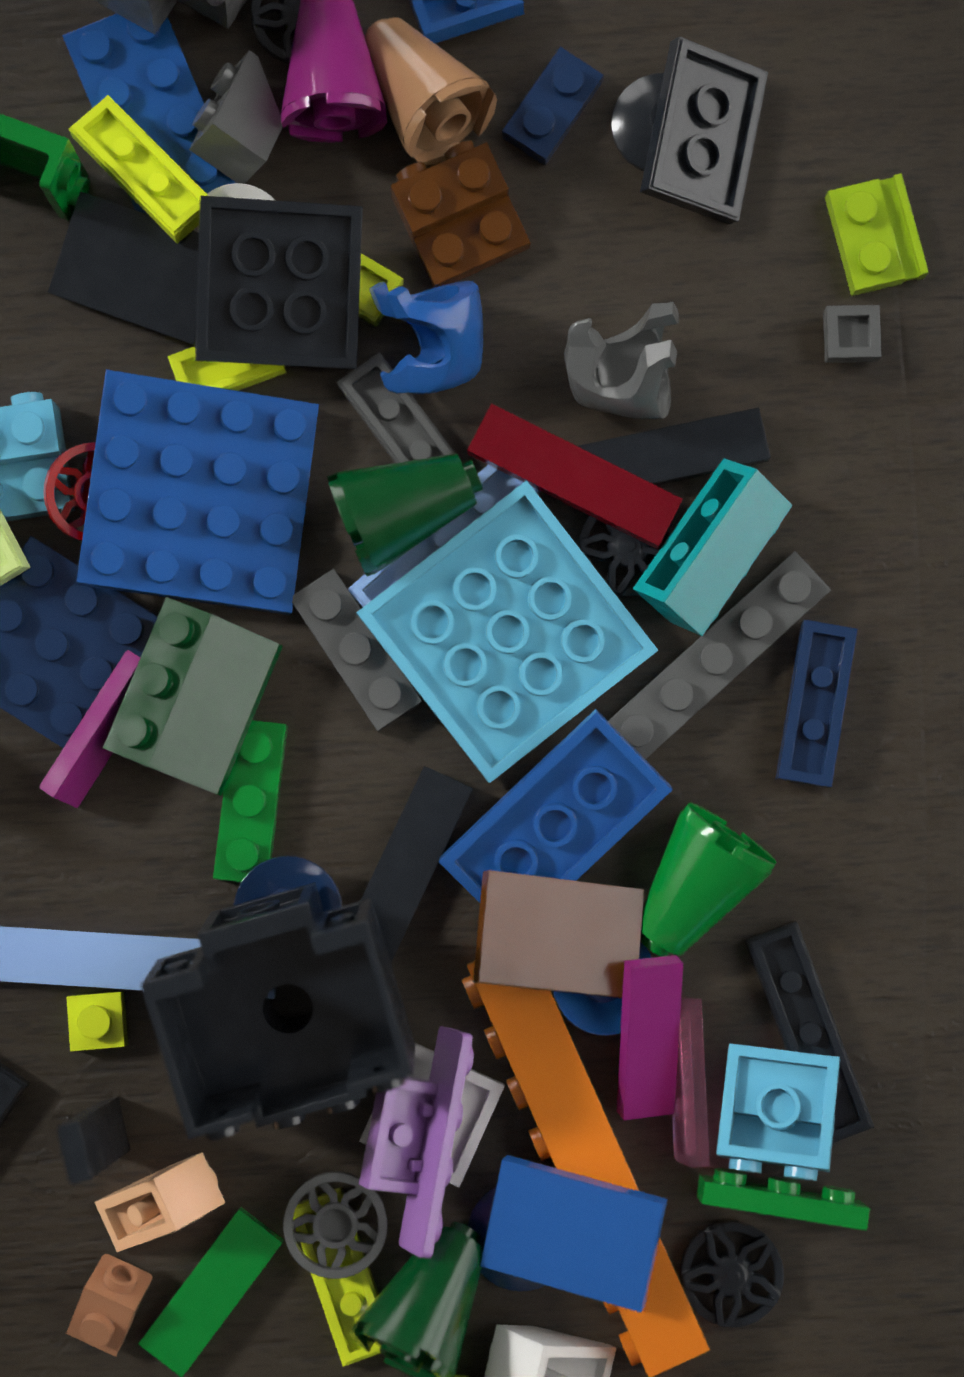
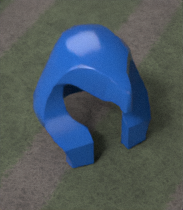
M473 281L456 282L416 294H410L409 290L402 286L389 292L386 282H379L369 288L376 308L383 315L408 322L416 333L421 347L420 355L417 358L407 355L398 363L393 371L389 373L382 371L380 373L383 384L388 391L395 394H432L464 384L478 374L483 354V316L479 287Z

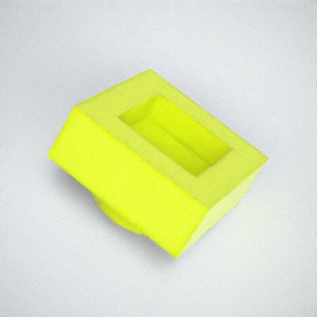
M124 991L66 997L70 1051L116 1048L128 1045Z

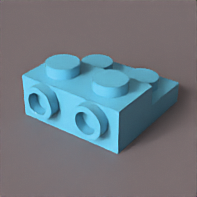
M40 392L19 393L11 397L12 405L0 407V509L6 521L49 515L44 501L45 478L53 462L66 451L60 408L52 399L44 400L43 394ZM58 474L57 479L68 488H71L70 476ZM56 487L54 488L55 502L61 513L65 502L73 499V496L63 495Z
M729 1043L717 1145V1155L722 1158H729L728 1169L761 1174L762 1163L785 1166L784 1177L808 1181H817L818 1171L830 1172L840 1057Z

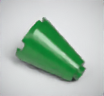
M689 802L685 809L680 811L643 906L641 926L643 935L640 942L660 957L668 956L669 953L677 956L683 955L770 876L777 863L752 838L743 832L740 835L725 826L727 824L726 820L692 802Z

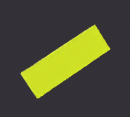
M109 95L69 128L72 138L177 244L199 225V198L201 195H208Z
M342 1187L334 1189L340 1202L344 1196ZM326 1193L317 1196L318 1202L322 1206L330 1202V1197ZM309 1199L298 1203L293 1220L306 1213L316 1215V1212L310 1207ZM307 1222L297 1227L296 1231L312 1234L314 1232L313 1223ZM356 1232L354 1238L356 1241L360 1242L358 1233ZM318 1240L312 1244L300 1242L304 1254L312 1261L318 1263L317 1247L320 1242ZM346 1245V1255L340 1267L359 1261L365 1256V1253L353 1251ZM326 1247L327 1266L331 1267L338 1250ZM369 1266L355 1275L337 1279L324 1278L311 1273L343 1367L380 1354V1346L374 1343L370 1352H367L350 1335L355 1322L379 1295Z

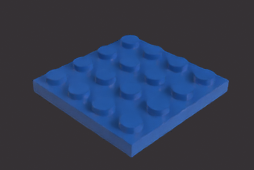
M106 369L76 585L290 615L293 609L292 601L296 586L319 404Z

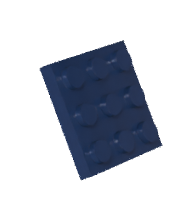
M30 536L22 551L31 568L0 586V708L64 748L124 653L129 650L141 658L158 617L116 590L76 585L78 566Z

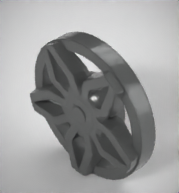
M341 1171L325 1172L316 1175L304 1182L295 1191L287 1205L283 1223L287 1247L293 1258L304 1269L317 1276L337 1279L355 1275L367 1268L377 1258L384 1245L388 1224L384 1203L376 1190L367 1189L359 1185V1176ZM328 1182L348 1183L355 1186V1188L344 1193L340 1202L338 1201L337 1192ZM318 1185L330 1197V1202L323 1206L318 1202L316 1186ZM308 1192L310 1207L316 1212V1215L306 1213L293 1220L299 1201ZM364 1192L367 1196L363 1204L354 1211L348 1205L349 1201ZM372 1203L378 1216V1233L367 1222H358L359 1218L366 1215ZM307 1222L313 1223L314 1232L312 1234L293 1231L294 1228ZM357 1230L364 1231L375 1243L356 1241L354 1237ZM318 1240L320 1242L317 1247L318 1263L309 1259L302 1252L297 1242L312 1244ZM346 1245L353 1251L367 1252L359 1261L340 1267L346 1255ZM326 1247L338 1250L331 1267L327 1266Z

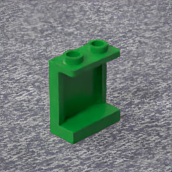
M0 114V164L41 179L39 186L59 218L69 221L74 212L80 191L89 193L90 179L87 178L88 173L70 140Z

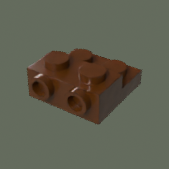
M472 141L458 143L445 152V161L428 169L424 162L411 164L396 175L398 182L391 185L392 200L434 288L457 282L530 249L531 242L509 198V188L487 142L477 147L474 146Z

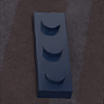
M803 620L801 622L775 779L823 788L832 787L858 629L811 620Z

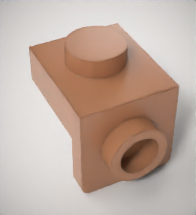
M104 1254L83 1289L66 1334L116 1357L125 1341L139 1304L149 1288L153 1278L152 1275L114 1256Z

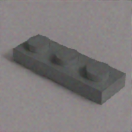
M334 569L293 595V605L378 732L422 704V700L408 679L356 614L360 607Z

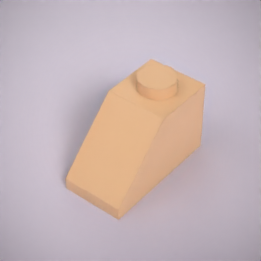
M203 1152L167 1166L94 1203L116 1251L119 1252L175 1232L226 1202L218 1187L216 1174L209 1167Z

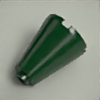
M457 453L341 471L327 476L328 484L342 521L354 546L357 548L355 550L356 555L367 577L379 572L475 506L477 501L474 493L483 490L472 460L462 463Z
M452 1221L449 1227L442 1226L441 1235L434 1244L432 1257L420 1258L413 1254L355 1322L350 1332L351 1338L367 1352H370L374 1343L380 1346V1352L386 1356L383 1362L409 1377H455L482 1269L481 1261L484 1248L478 1243L481 1236L470 1227L459 1222Z

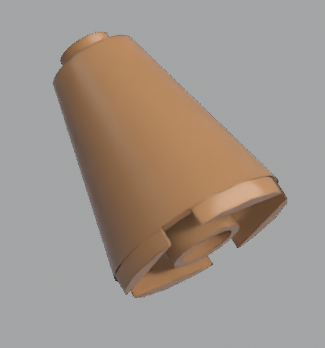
M401 18L380 19L369 27L365 34V40L387 111L405 152L411 158L414 157L417 162H424L425 165L439 164L446 160L444 157L445 152L452 146L461 143L460 141L472 130L478 137L493 117L497 103L495 93L484 79Z

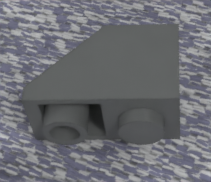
M250 50L236 66L227 62L216 76L211 89L217 95L214 101L209 98L196 115L192 126L199 131L189 149L233 181L245 184L267 161L283 127L280 112L260 60Z

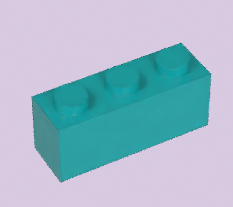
M723 458L633 587V590L669 622L703 636L710 624L717 618L721 608L737 585L746 576L751 565L771 536L778 530L780 523L793 505L757 469Z

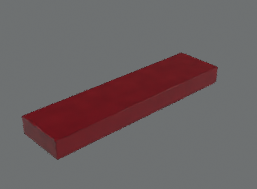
M492 403L467 449L468 455L522 482L527 480L532 487L655 549H658L683 500Z

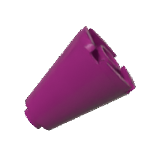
M300 0L281 110L283 128L289 125V134L295 138L311 142L329 143L343 142L342 132L358 129L360 139L382 130L388 122L387 107L353 0Z

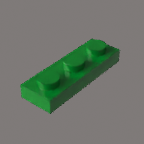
M252 720L223 792L213 879L242 882L244 877L255 866L272 858L288 728L286 724Z
M715 1168L714 1176L699 1174L696 1197L702 1204L867 1231L870 1208L860 1200H855L856 1191L824 1185L822 1194L801 1191V1182L780 1177H769L768 1185L746 1182L747 1173L725 1168Z

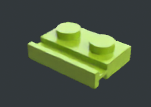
M902 173L896 174L892 178L880 181L875 179L827 192L825 200L851 296L900 285L904 281L924 279L929 271Z

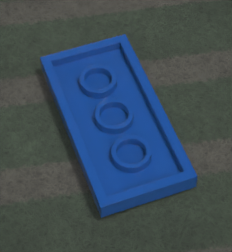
M117 13L62 35L92 108L109 95L206 194L220 186L236 183L189 150L199 131L192 126V123L204 102L168 17L155 35ZM130 197V200H131V202H132V204H133L134 209H135L136 211H139V212H142V213L147 214V213Z
M595 709L439 858V863L479 903L483 871L487 870L576 881L672 791V787Z

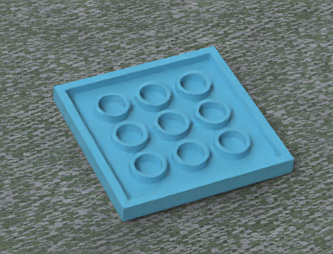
M527 480L356 612L361 621L488 783H491L658 651L653 642Z

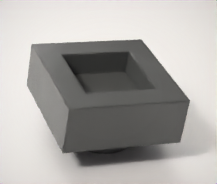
M880 305L826 306L823 311L825 363L878 362L882 357Z

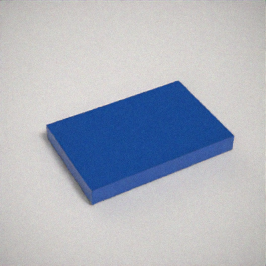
M506 1155L501 1162L481 1267L642 1313L648 1295L667 1199Z

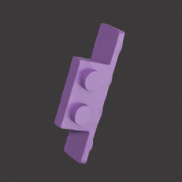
M442 1026L438 1030L429 1080L405 1077L406 1082L402 1086L387 1092L376 1093L359 1185L367 1189L408 1194L399 1237V1246L420 1258L432 1257L434 1244L438 1241L442 1232L441 1207L444 1190L449 1184L453 1173L452 1147L455 1131L459 1129L463 1119L461 1099L465 1078L472 1068L474 1059L471 1046L472 1035Z

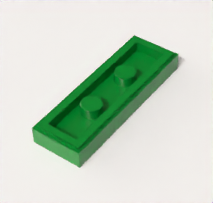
M240 1207L138 1345L178 1376L183 1377L281 1246L284 1239L244 1208Z

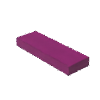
M129 650L124 653L39 787L41 790L75 808L79 807L113 752L103 749V746L140 660L139 656Z
M676 955L624 961L617 1113L623 1120L674 1114L683 962Z

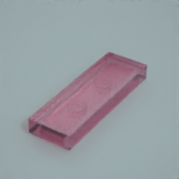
M681 996L674 1114H672L674 1159L691 1168L710 1166L702 999Z

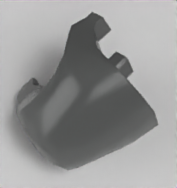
M674 302L651 304L636 325L608 339H603L599 332L591 327L592 319L590 318L576 321L570 326L564 360L570 388L578 404L590 410L640 420L663 419L668 416L671 405L668 368L675 367L677 349L672 340L663 341L662 336L665 326L679 323V312Z

